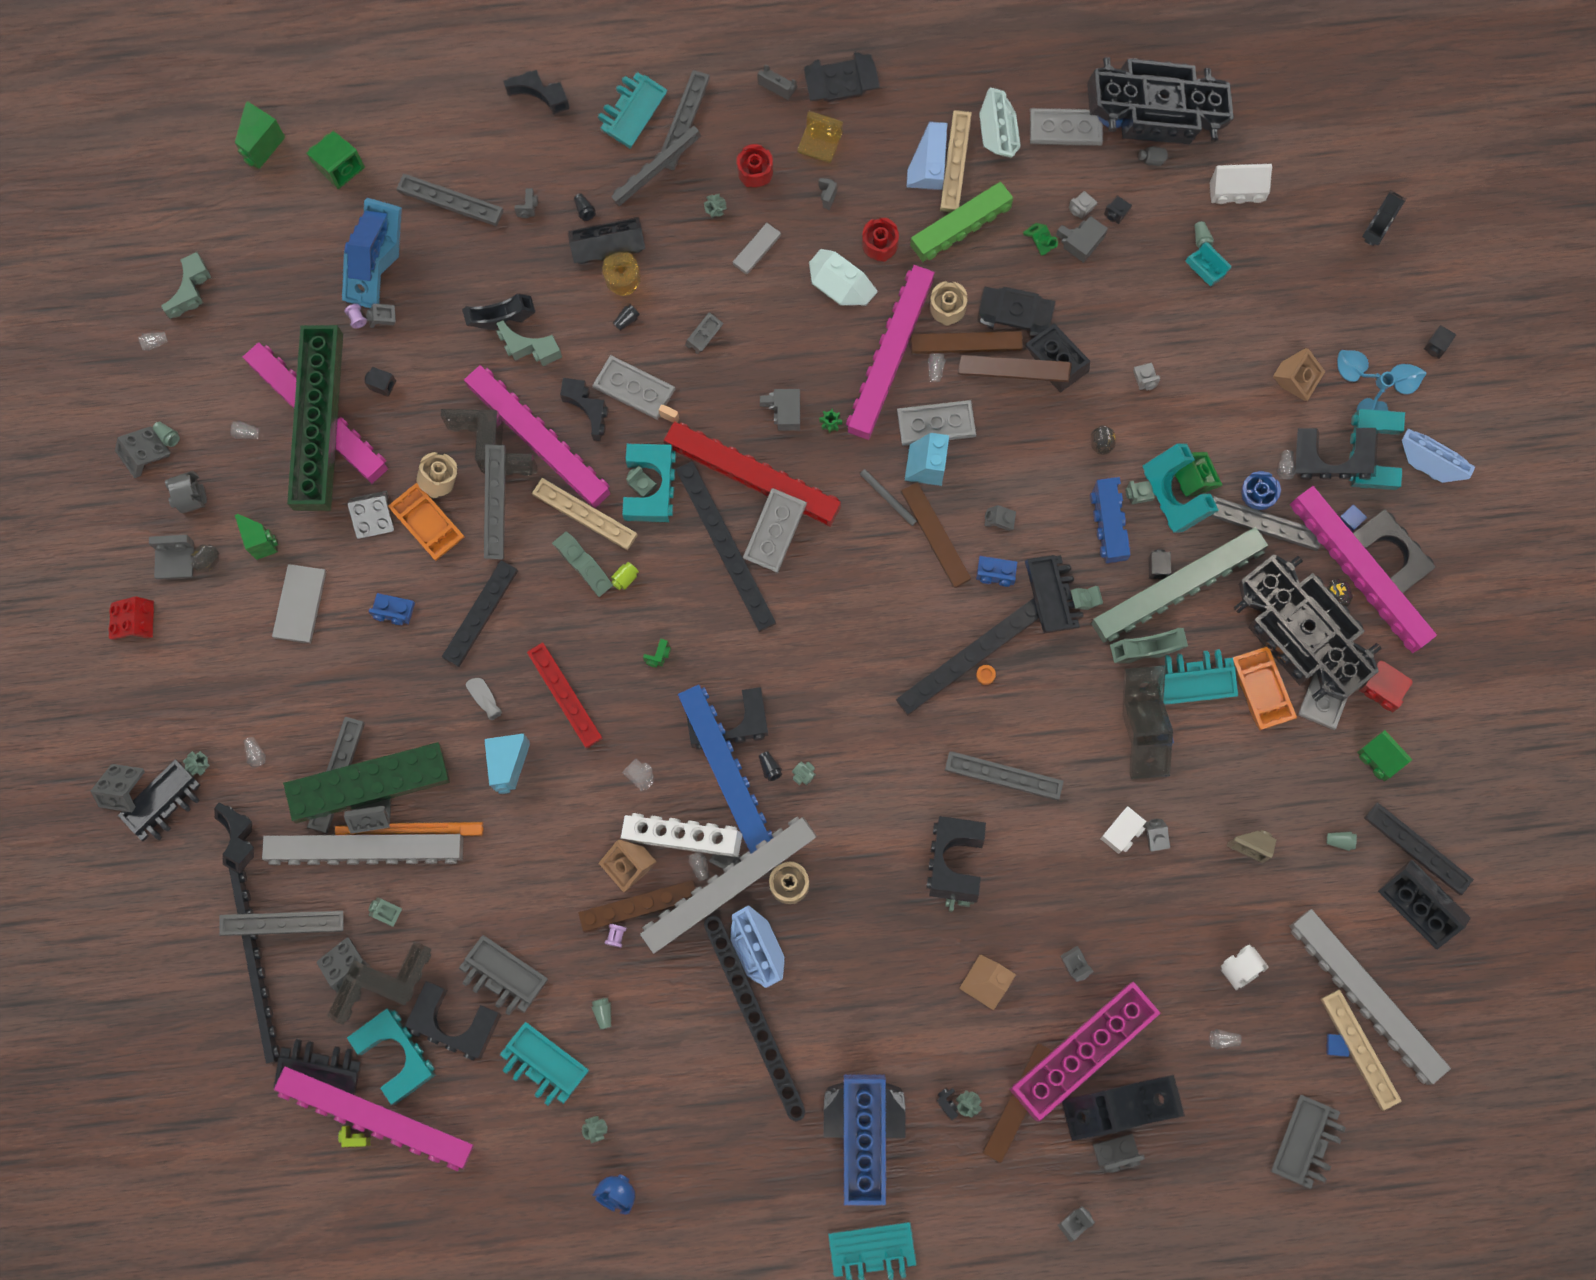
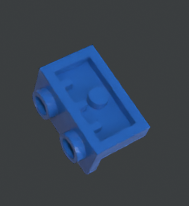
M980 556L976 580H980L981 583L985 584L995 582L1004 587L1014 585L1017 562Z
M377 593L373 608H369V613L373 616V619L378 621L386 619L391 620V623L396 625L409 624L415 602Z

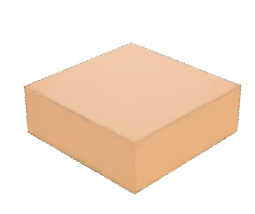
M665 405L660 406V417L673 423L674 421H679L678 411Z

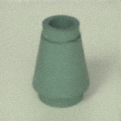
M1202 221L1195 224L1196 246L1199 249L1205 242L1213 246L1214 241L1205 222Z
M156 422L153 425V430L165 446L173 447L179 442L180 437L174 429L162 422Z
M1352 831L1327 834V845L1348 851L1356 849L1357 834H1352Z
M608 998L592 1001L593 1006L591 1008L599 1028L611 1027V1002L608 1001Z

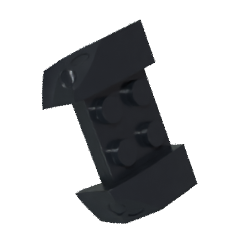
M854 52L853 60L822 66L820 60L817 59L812 64L804 67L810 102L821 99L827 100V102L862 96V93H866L869 90L880 89L876 66L870 54L864 55L860 52Z
M984 286L978 322L992 330L995 323L1029 330V338H1034L1050 327L1056 301L1043 299L1037 293L1003 286V288L995 289Z
M844 1082L828 1087L825 1092L824 1137L844 1138ZM885 1083L886 1138H906L904 1093L900 1087Z

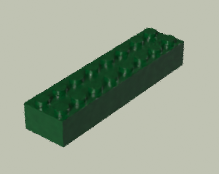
M439 742L284 782L283 785L291 819L297 824L450 783L441 745Z

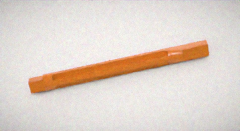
M483 822L390 823V828L350 833L347 825L335 826V835L460 834L462 836H483Z

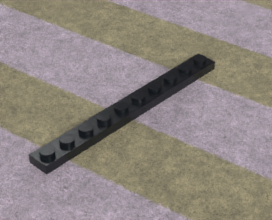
M693 461L677 468L676 472L756 628L761 632L775 625L776 621Z
M1031 599L898 697L896 701L907 716L1037 621L1039 615L1035 599Z
M229 869L237 914H254L249 906L251 896L245 885V882H247L246 872L242 870L238 874ZM242 935L266 1064L278 1063L281 1051L275 1041L277 1031L276 1027L272 1025L273 1010L268 1005L267 1000L269 998V990L264 984L263 978L266 977L264 967H261L260 963L262 953L261 949L257 947L256 939H258V935Z

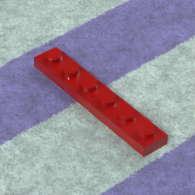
M542 642L529 650L527 654L585 748L587 749L602 740L603 738L544 643Z

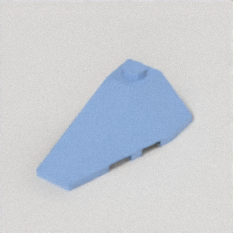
M929 122L908 168L906 187L942 190L947 123Z

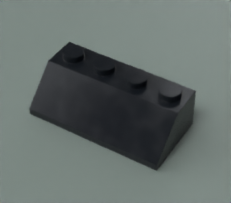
M639 217L568 231L573 261L578 264H585L593 259L604 260L608 256L613 255L614 257H620L628 252L639 253L646 249Z
M1413 860L1398 870L1378 890L1436 950L1462 931L1471 919Z

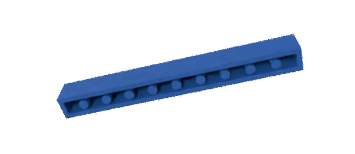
M696 685L679 693L678 696L747 847L752 854L757 850L755 846L764 840L769 842L773 839L771 830L766 831L764 824L767 821L763 813H758L755 807L759 805L755 795H750L747 788L750 787L746 776L742 777L739 772L742 767L738 758L733 759L731 752L734 751L730 741L725 742L723 734L726 732L722 724H717L714 718L717 716L714 706H709L706 699L709 698L705 687L701 688L700 685Z

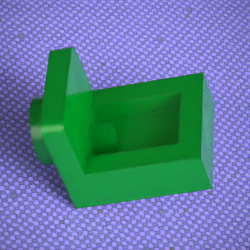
M660 639L655 657L647 654L643 655L646 665L655 668L657 666L663 667L665 658H669L671 652L668 641Z

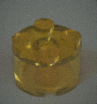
M623 252L615 253L605 258L602 273L607 288L617 295L633 293L641 282L639 265L631 253Z

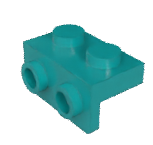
M1205 242L1198 251L1188 256L1185 260L1210 287L1223 279L1231 268V265L1208 242Z

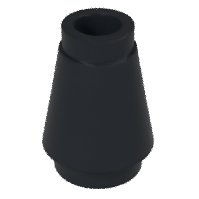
M577 194L574 197L579 218L584 221L593 219L595 217V208L583 194Z
M629 304L623 308L613 324L621 331L636 321L640 314Z
M769 751L763 752L758 756L764 778L771 782L782 776V768Z

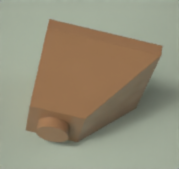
M1305 348L1282 361L1273 377L1281 388L1304 401H1308L1324 375L1325 370L1309 348Z
M618 840L602 858L599 865L623 892H626L648 873L657 861L644 847Z
M979 955L959 989L994 1010L1016 974L999 963Z

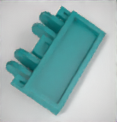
M638 72L633 77V80L626 76L622 78V82L634 90V92L632 93L619 85L616 90L622 96L616 103L615 108L610 105L604 106L605 112L616 118L615 121L602 113L598 115V119L603 122L600 130L630 149L668 91Z
M1217 649L1214 653L1216 668H1211L1210 654L1208 651H1203V661L1186 663L1187 672H1185L1183 655L1177 654L1178 672L1173 673L1172 659L1170 655H1165V666H1156L1160 705L1238 696L1233 658H1224L1225 667H1223L1221 651Z
M526 1022L500 1054L506 1061L511 1054H514L504 1067V1073H508L518 1060L523 1063L512 1078L515 1081L522 1076L528 1067L530 1068L525 1075L539 1085L543 1078L546 1079L534 1095L537 1098L543 1095L549 1085L555 1088L546 1098V1105H550L560 1091L562 1092L557 1097V1100L564 1104L589 1072L586 1067Z
M910 1222L828 1234L834 1277L843 1276L842 1266H845L846 1279L852 1280L849 1266L858 1264V1279L864 1280L862 1263L866 1265V1272L884 1270L883 1260H886L888 1280H893L894 1273L891 1260L899 1259V1272L901 1279L906 1278L903 1257H906L907 1266L916 1265Z

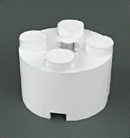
M1249 944L1240 950L1236 958L1233 955L1225 960L1224 964L1221 965V971L1234 989L1238 990L1257 978L1259 973L1266 971L1269 966L1257 950Z

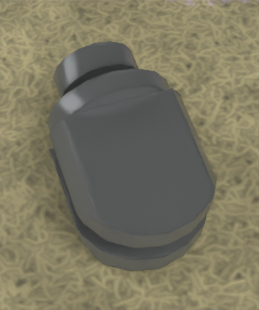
M1147 147L1145 150L1140 149L1138 159L1144 160V163L1147 165L1162 166L1168 154L1165 148Z

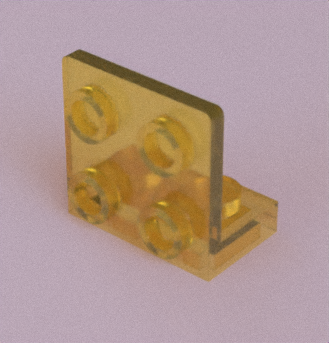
M809 111L807 127L797 149L798 153L831 163L843 133V122Z

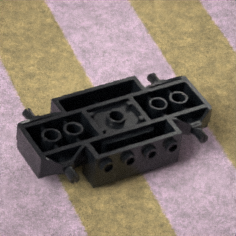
M1105 57L1103 58L1104 67L1095 69L1087 82L1090 115L1099 116L1108 121L1110 132H1115L1117 130L1116 121L1124 118L1121 123L1122 138L1190 145L1202 128L1210 132L1211 141L1216 142L1218 141L1217 131L1228 126L1234 119L1230 83L1212 77L1211 68H1205L1203 70L1204 78L1197 80L1194 65L1131 58L1126 60L1121 69H1116L1111 66V58ZM1160 95L1166 96L1167 99L1162 98Z
M1273 554L1240 581L1239 588L1242 601L1234 606V610L1238 609L1236 612L1240 613L1249 606L1263 612L1248 628L1265 647L1270 649L1272 655L1299 686L1314 673H1317L1320 689L1312 695L1313 699L1319 695L1315 699L1316 702L1325 695L1344 701L1379 672L1373 657L1381 650V646L1374 650L1379 645L1375 643L1366 650L1354 643L1365 632L1363 625L1350 615V611L1346 606L1338 602L1336 595L1324 586L1320 577L1312 573L1299 583L1294 570L1295 567L1303 562L1302 559L1299 560V556H1296L1291 562H1287ZM1311 622L1314 626L1313 631L1306 630L1304 623Z

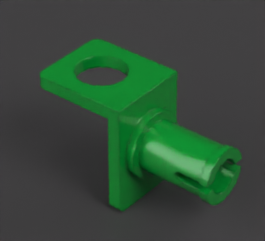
M1035 223L1023 232L1025 236L1033 238L1040 255H1045L1058 245L1057 238L1051 236L1047 225Z

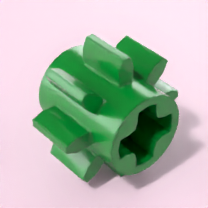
M833 409L828 412L823 411L824 417L819 418V422L823 423L821 429H826L829 433L833 430L838 431V425H842V420L838 419L840 412L835 413Z

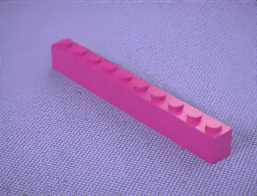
M916 265L913 266L912 271L908 270L905 281H907L906 286L901 287L899 297L901 298L899 303L895 302L892 310L894 313L893 318L888 319L886 335L882 334L879 342L881 347L874 353L873 361L875 362L873 367L869 366L866 373L868 379L866 383L863 382L859 393L862 394L860 399L856 398L853 405L855 410L853 416L849 415L847 419L848 433L867 440L870 439L933 283L935 272Z
M258 342L243 356V359L294 408L297 374L292 369L288 371L285 368V362L280 357L276 359L273 356L274 352L267 345L263 347ZM340 417L337 420L336 450L373 484L388 470L384 464L386 460L379 453L375 455L372 452L374 450L367 441L363 443L360 440L361 436L354 429L350 431L347 428L348 423Z
M479 365L464 379L467 387L591 507L596 508L610 495L608 483L604 479L599 480L595 476L596 472L590 466L586 467L578 454L573 455L569 451L571 450L564 441L560 442L552 429L547 430L544 427L545 423L538 416L535 418L527 405L524 404L522 406L518 402L520 401L513 392L509 393L501 380L497 382L493 378L494 374L488 368L484 369Z
M1314 486L1289 504L1294 513L1303 520L1305 526L1317 537L1318 542L1327 549L1330 556L1341 566L1342 571L1350 577L1356 588L1360 589L1367 601L1379 612L1380 617L1388 623L1392 631L1398 635L1403 641L1404 646L1412 654L1437 636Z
M284 1067L274 1088L275 1091L279 1092L278 1097L287 1101H289L290 1097L298 1100L296 1104L306 1109L309 1105L315 1107V1112L323 1116H327L328 1113L335 1116V1121L345 1124L346 1121L354 1124L352 1128L362 1132L368 1129L372 1131L371 1136L381 1140L384 1137L392 1139L391 1144L400 1148L404 1144L410 1147V1152L419 1156L422 1152L428 1154V1159L439 1163L440 1160L447 1162V1167L458 1171L459 1168L465 1169L474 1145L287 1067Z

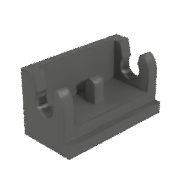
M767 64L764 65V71L760 70L758 72L759 85L787 100L790 99L798 87L796 80L792 79L789 81L769 70Z
M709 312L687 339L685 346L694 348L696 350L695 353L699 354L724 323Z

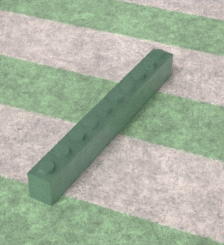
M1254 527L1094 618L1091 624L1103 643L1108 640L1112 642L1119 638V634L1123 631L1128 633L1136 628L1135 625L1142 622L1144 624L1152 619L1151 615L1165 612L1169 609L1167 606L1172 603L1174 605L1181 603L1185 600L1184 597L1186 595H1195L1201 590L1200 587L1204 585L1208 587L1217 581L1216 578L1221 575L1223 578L1228 576L1235 567H1244L1249 563V559L1253 557L1258 559L1265 554L1264 551L1268 544L1258 529Z

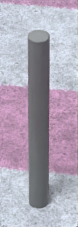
M865 469L860 473L911 526L916 524L917 520Z

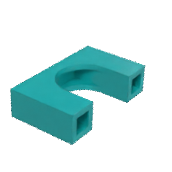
M1368 409L1356 411L1351 419L1354 433L1350 437L1353 450L1350 452L1349 459L1355 451L1356 428H1376L1380 434L1399 435L1404 431L1405 412ZM1376 465V477H1371L1369 480L1351 477L1349 479L1351 481L1350 487L1397 490L1401 487L1402 468Z
M1187 443L1174 445L1142 466L1145 471V477L1149 480L1153 494L1157 497L1160 508L1165 514L1168 526L1173 530V533L1184 532L1219 511L1211 494H1201L1188 503L1182 504L1176 500L1172 493L1171 485L1176 472L1195 460Z
M627 444V467L637 468L640 466L641 468L653 469L661 475L662 484L660 489L650 497H623L622 515L624 521L669 522V517L673 516V505H670V499L674 498V487H671V481L675 480V469H672V463H676V451H673L672 445Z
M386 1009L347 1037L358 1055L365 1054L378 1043L387 1039H394L403 1046L406 1054L404 1068L396 1077L380 1088L390 1104L396 1105L436 1075L433 1072L435 1067L429 1059L425 1060L422 1056L424 1051L418 1043L414 1044L412 1041V1033L409 1032L406 1026L403 1028L399 1022L402 1019L397 1011Z

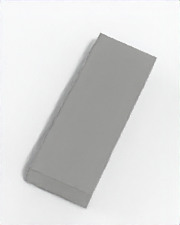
M766 223L736 257L733 265L747 275L780 238L781 233Z

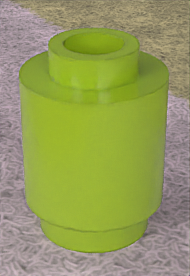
M627 562L611 576L613 580L611 583L618 590L621 588L625 590L636 579L639 571L631 563Z

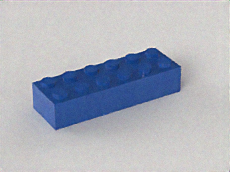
M844 1075V1205H886L885 1075Z

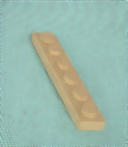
M956 110L953 112L940 211L953 212L959 208L972 112Z
M541 478L532 492V495L627 551L638 536L633 530Z
M1337 990L1321 998L1320 1000L1347 1045L1352 1058L1381 1110H1386L1401 1102L1398 1093L1341 991Z

